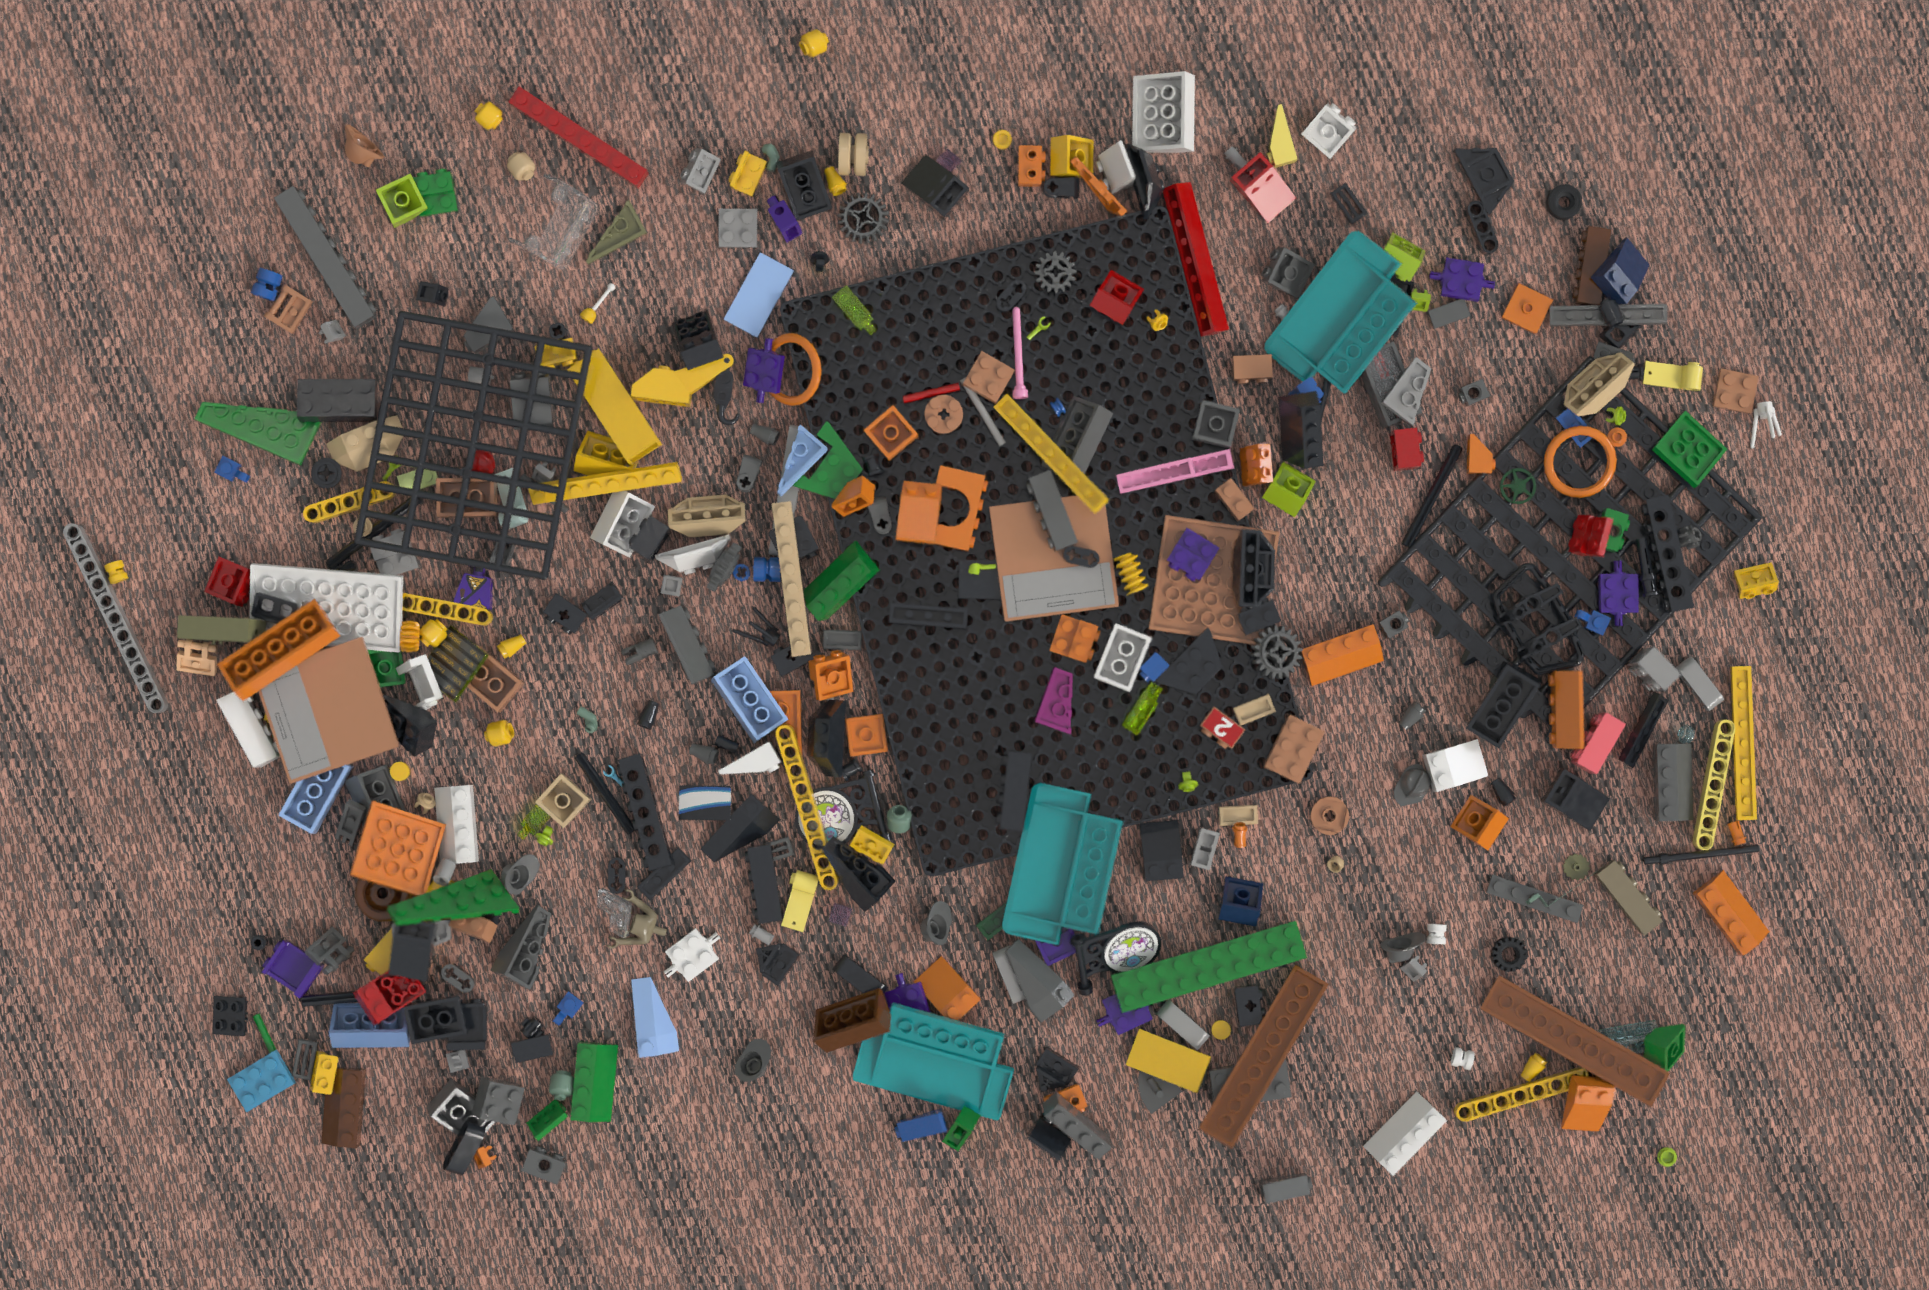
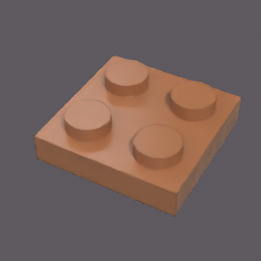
M981 351L962 385L996 404L1015 370Z
M1721 368L1713 407L1752 414L1759 376Z

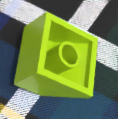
M411 173L376 189L394 228L411 221L428 209Z
M1282 462L1273 477V482H1270L1262 498L1282 509L1285 513L1295 517L1305 503L1316 481L1287 463Z

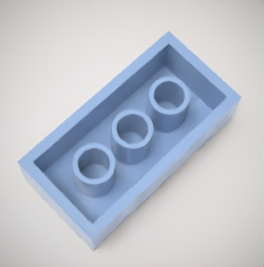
M348 764L298 781L278 816L311 834H316L354 766Z

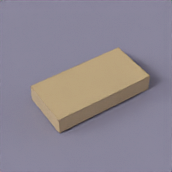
M1269 694L1233 708L1240 726L1276 712Z
M1257 805L1218 807L1219 826L1234 825L1237 822H1243L1246 825L1258 824Z

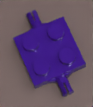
M1446 257L1442 273L1430 271L1429 279L1440 280V296L1478 302L1482 287L1494 289L1495 281L1484 280V263Z
M765 338L764 349L748 348L743 386L757 390L756 402L764 403L765 392L780 393L785 355L777 354L771 350L772 338Z
M1614 561V572L1598 574L1599 613L1615 615L1614 626H1623L1622 615L1639 612L1638 574L1622 572V561Z
M903 973L895 975L898 987L884 993L889 1010L891 1011L892 1003L931 1013L921 981L914 984H906Z
M1114 994L1102 1000L1106 1008V1016L1096 1021L1099 1023V1027L1110 1022L1117 1034L1120 1035L1153 1018L1149 1012V1005L1121 1013L1116 995Z

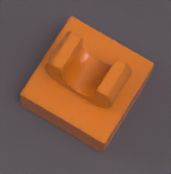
M483 1146L477 1149L473 1158L478 1169L492 1164L491 1161L496 1158V1155L489 1157L487 1151L492 1146Z

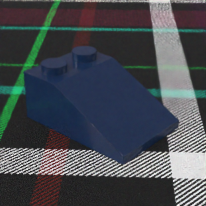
M1625 237L1591 278L1607 298L1616 300L1618 305L1627 304L1639 290L1650 265L1632 242Z

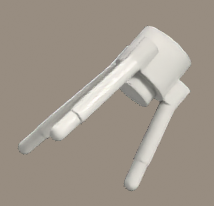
M1772 402L1757 403V409H1753L1754 420L1751 448H1754L1758 416H1760V419H1768L1772 438H1775L1774 426L1778 436L1782 435Z

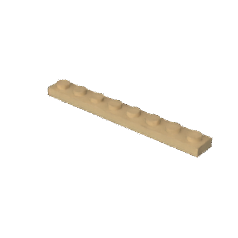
M791 501L772 503L792 657L811 654L792 503Z

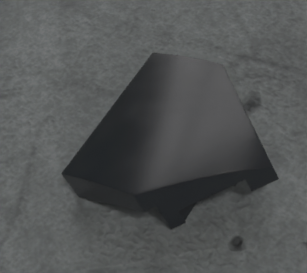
M784 943L756 948L760 973L775 985L780 986L800 954Z
M1046 1047L1036 1063V1072L1038 1073L1041 1092L1059 1087L1065 1088L1071 1082L1079 1066Z

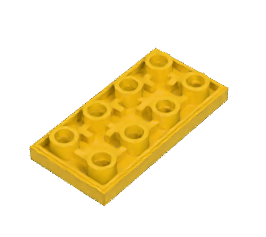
M1139 1029L1126 1065L1198 1093L1211 1056Z

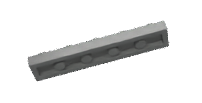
M1491 875L1486 893L1578 923L1584 906L1564 898L1558 899V896L1495 875ZM1538 893L1547 905H1551L1545 907L1539 898L1527 905L1526 901Z

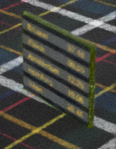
M450 625L446 631L447 638L438 647L433 649L428 657V661L440 691L456 703L489 654Z

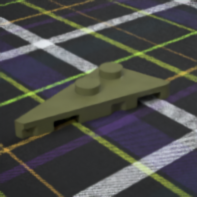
M630 200L626 201L623 209L604 232L596 247L590 252L589 257L586 259L588 265L647 234Z

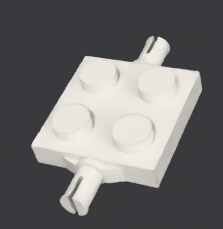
M695 928L669 947L665 953L669 956L673 965L664 971L665 975L669 978L678 971L689 982L716 962L719 957L713 951L712 944L720 939L717 932L706 938Z

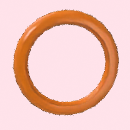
M786 333L773 340L771 350L775 352L779 346L790 342L802 346L808 353L812 363V378L808 388L798 396H787L781 392L777 394L769 393L784 405L795 406L807 402L814 395L821 380L822 369L818 352L813 344L799 334Z
M1590 426L1570 427L1557 434L1549 443L1544 455L1545 474L1550 484L1561 494L1574 498L1589 497L1599 493L1611 481L1616 470V451L1609 438L1598 429ZM1578 435L1589 436L1597 440L1603 446L1607 456L1606 470L1600 480L1594 485L1581 489L1569 487L1561 482L1554 471L1553 465L1554 455L1560 444L1566 439Z

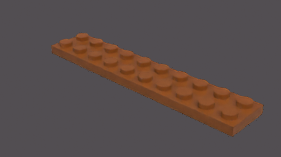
M1297 965L1294 966L1198 1130L1233 1149L1329 985L1327 982Z
M1500 975L1480 1007L1482 1011L1650 1107L1654 1104L1670 1075L1668 1071Z

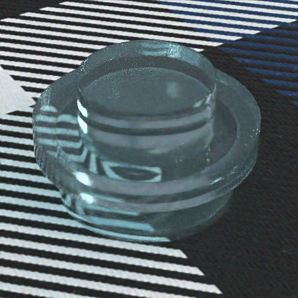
M1686 724L1679 729L1678 738L1681 743H1690L1693 740L1695 730L1690 725Z

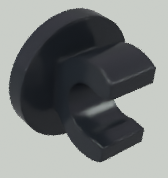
M817 251L810 256L811 263L815 265V272H823L824 264L829 262V255L827 253Z

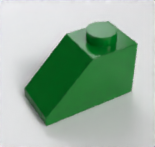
M964 1106L942 1142L959 1151L972 1133L981 1115Z

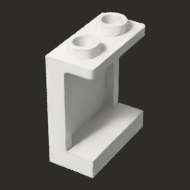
M426 654L408 660L396 668L398 675L409 672L420 703L415 706L427 710L437 705V700L443 698Z

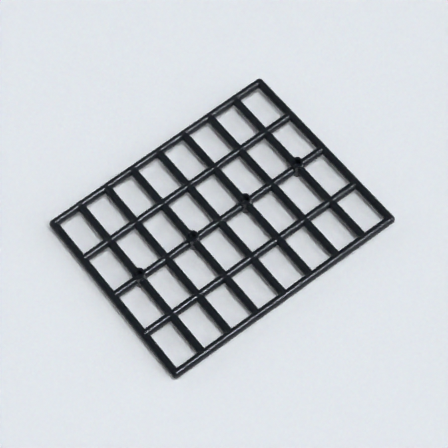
M400 311L391 347L354 543L370 548L547 580L590 365L592 346ZM405 319L444 326L440 347L401 340ZM451 328L489 334L490 340L487 353L481 355L448 349ZM498 336L537 343L533 364L495 357ZM545 345L584 352L580 373L541 366ZM399 347L438 354L435 374L430 375L396 368ZM446 356L484 363L481 384L442 377ZM498 365L531 371L528 392L490 386L492 366ZM539 373L578 380L575 401L535 394ZM394 376L433 383L429 404L390 397ZM440 384L479 391L476 410L472 412L437 405ZM487 393L526 400L522 421L484 414ZM540 402L572 408L569 429L531 423L533 403ZM388 404L427 411L424 431L384 425ZM435 413L472 419L474 422L470 441L432 434L431 430ZM489 422L521 428L517 449L478 442L481 423ZM528 430L567 437L564 458L524 451ZM383 432L422 439L418 460L379 453ZM429 441L468 448L465 467L456 468L425 462ZM476 450L515 457L511 478L474 471L472 468ZM523 458L562 465L558 486L519 479ZM377 461L416 468L412 489L374 482ZM424 469L461 476L463 479L459 497L420 490ZM479 479L510 485L506 506L467 499L470 480ZM517 487L556 494L553 515L513 508ZM372 489L411 496L407 517L368 510ZM418 498L457 505L454 524L446 525L414 519ZM465 506L503 513L501 533L495 534L463 528L461 525ZM512 515L551 522L547 543L508 536ZM366 517L405 524L402 544L396 545L362 538ZM413 526L450 533L451 540L448 554L409 547ZM463 535L499 542L495 563L456 556L459 536ZM506 544L545 551L542 572L502 565Z

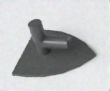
M1139 1072L1138 1089L1143 1103L1151 1114L1182 1092L1179 1086L1145 1072Z

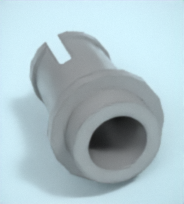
M1233 146L1224 153L1226 159L1228 158L1238 171L1248 163L1237 152V148Z
M1281 304L1274 312L1276 313L1275 316L1283 320L1289 311L1287 306Z
M754 924L749 932L752 935L751 937H755L769 946L775 935L761 928L760 924Z

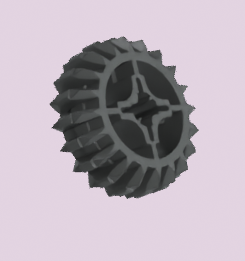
M859 192L857 193L858 199H854L853 195H850L849 197L852 202L849 203L847 200H844L843 202L847 207L840 206L839 209L844 213H838L837 215L839 218H843V220L838 221V225H845L840 229L841 232L848 231L845 234L846 238L853 235L852 242L859 238V244L863 243L864 238H866L867 244H870V237L877 241L875 234L882 237L883 233L880 229L887 230L883 223H889V219L883 218L889 215L888 211L882 212L886 205L882 204L879 206L882 200L879 198L874 201V194L868 199L867 192L864 193V198H861ZM866 203V206L861 211L851 210L855 205ZM872 206L879 213V222L869 215ZM866 213V217L868 220L866 222L864 220V222H861L860 224V218L858 216ZM848 215L857 220L855 230L847 222ZM864 226L875 227L870 232L860 233Z

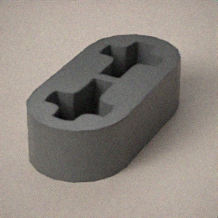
M448 964L442 968V978L461 992L467 993L474 989V978L458 966ZM451 968H453V969H454L453 973H454L455 975H457L458 977H457V978H455L454 976L447 977V976H446V975H447L446 969H451ZM461 978L464 981L469 979L470 988L466 987L464 989L462 987L463 983L459 979Z

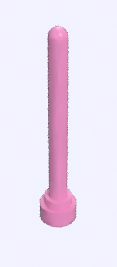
M1014 307L1012 312L1016 386H1014L1012 393L1013 399L1028 398V390L1024 386L1020 308Z

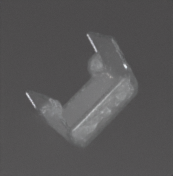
M544 174V178L555 184L551 196L552 200L558 204V207L541 238L531 235L526 239L525 243H521L513 238H510L509 242L538 259L563 270L568 267L597 214L598 206L595 201L566 182Z

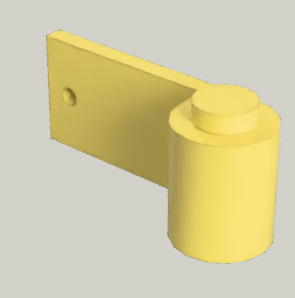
M1644 361L1642 384L1700 391L1703 367L1699 366L1700 363L1688 362V365L1679 366Z
M800 870L792 873L789 883L793 884L781 926L804 932L819 881L817 875Z

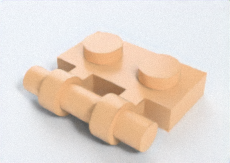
M186 639V641L178 640L177 646L185 649L184 651L179 650L177 653V671L215 676L217 656L209 655V652L216 653L217 645H211L210 642H193L191 639ZM192 649L200 650L202 654L193 653Z

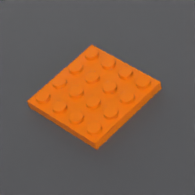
M372 801L350 875L413 896L425 894L446 824Z

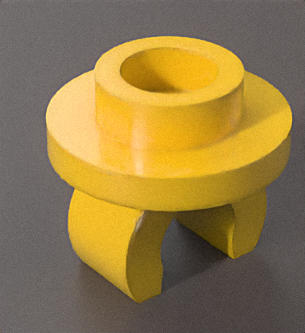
M1154 310L1157 317L1151 319L1148 316L1147 320L1154 331L1163 330L1167 326L1168 317L1165 314H1161L1158 310Z

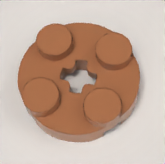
M939 395L932 398L925 408V420L928 426L936 433H951L962 422V407L959 401L949 395ZM942 409H946V412L950 414L945 420H942L941 416L938 415L939 412H942Z
M1324 797L1317 800L1312 806L1310 820L1318 832L1325 835H1334L1341 832L1347 826L1349 811L1340 799ZM1331 810L1335 818L1327 821V817H1324V814Z

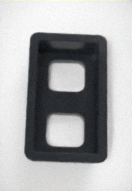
M1627 325L1614 327L1624 333V337L1619 342L1610 336L1614 328H1609V326L1600 333L1599 337L1606 344L1621 349L1643 325H1634L1632 328H1629Z
M258 592L255 594L251 616L278 624L286 618L280 614L281 605L291 606L292 614L297 611L298 604ZM263 599L273 601L271 612L262 609Z

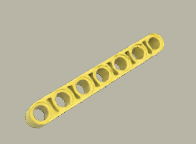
M1730 720L1717 721L1713 730L1693 835V845L1699 850H1708L1714 843L1735 733V725ZM1723 723L1728 725V731L1725 734L1721 731ZM1719 742H1723L1725 745L1723 752L1717 750ZM1715 761H1719L1721 763V769L1719 771H1716L1713 768V764ZM1712 780H1716L1718 783L1715 790L1710 788ZM1710 798L1714 801V806L1711 809L1706 806V802ZM1706 817L1710 819V826L1707 828L1702 823ZM1702 836L1707 839V843L1703 847L1699 844V839Z

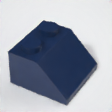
M1226 876L1218 919L1256 927L1261 912L1263 883Z

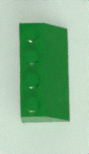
M854 541L803 590L806 607L817 621L828 620L880 570L857 541Z
M578 1042L570 1120L611 1122L618 1055L617 1044Z

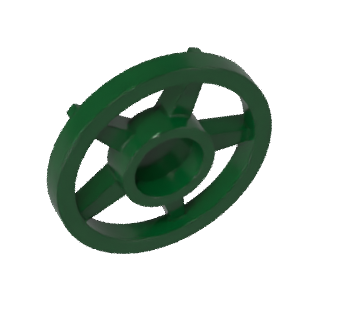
M1515 468L1507 471L1501 478L1500 492L1508 502L1523 504L1534 496L1536 481L1529 471ZM1515 471L1523 472L1529 477L1522 480L1517 477ZM1512 473L1514 480L1510 484L1503 485L1507 475ZM1530 479L1533 484L1531 493L1526 489V483ZM1503 487L1510 488L1513 492L1512 500L1506 496ZM1520 493H1525L1529 496L1523 501H1515Z

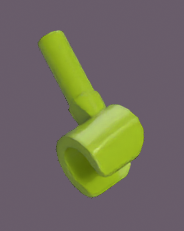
M1045 317L1040 318L1038 326L1027 336L1029 340L1041 330L1048 329L1050 323L1047 326L1041 324Z
M389 463L390 467L382 479L387 481L391 473L402 465Z
M973 563L969 566L968 572L979 575L980 569H996V564L983 565Z

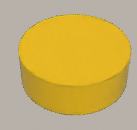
M999 130L994 134L993 144L997 149L1004 150L1011 145L1012 137L1008 131Z
M396 762L390 768V775L396 781H403L409 777L410 768L404 762Z
M1218 1020L1213 1023L1211 1032L1216 1039L1223 1040L1230 1035L1231 1028L1226 1021Z

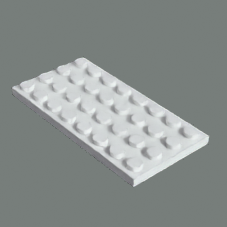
M259 563L250 564V619L262 620L251 616L255 594L258 592L298 604L297 610L315 599L322 606L340 634V637L326 646L333 647L363 637L367 650L401 651L400 631L402 626L403 576ZM263 599L262 609L271 612L273 601ZM282 604L280 614L285 617L291 615L292 607ZM266 621V631L276 624Z

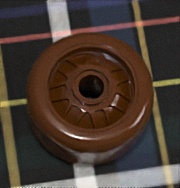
M360 878L355 886V900L358 908L365 916L378 922L393 921L387 912L388 907L415 897ZM381 888L387 889L388 896L386 898L380 896L379 891Z

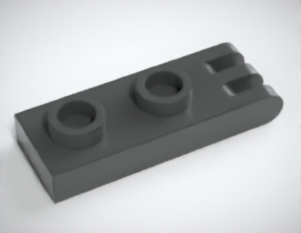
M351 799L346 802L335 839L339 840L343 836V843L350 839L348 845L353 847L367 808L366 806Z

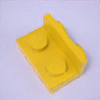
M744 151L743 155L740 154L737 159L736 165L738 167L736 172L733 171L730 175V187L753 197L768 162L749 154L748 151Z
M1772 562L1734 571V577L1739 588V599H1751L1761 594L1769 595L1777 590L1779 581Z
M861 825L850 846L857 852L863 853L873 861L883 865L894 844Z
M322 1051L316 1052L310 1083V1090L312 1092L332 1094L338 1063L337 1056L327 1055Z

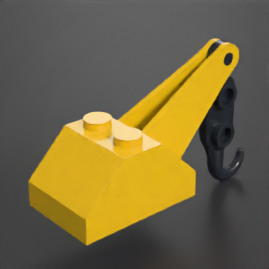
M724 354V358L691 370H687L686 367L673 371L668 366H659V368H653L632 384L631 397L634 401L691 407L692 394L716 378L714 400L718 420L728 426L735 424L740 416L737 413L732 420H727L724 416L725 409L731 401L734 380L733 374L730 371L734 364V359L730 354Z

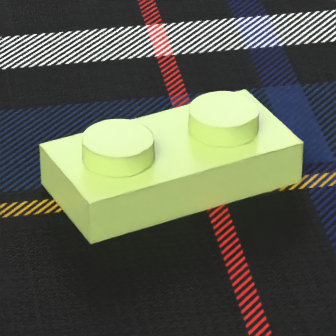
M424 469L420 489L436 485V478H438L436 471ZM416 470L397 476L399 485L412 489Z

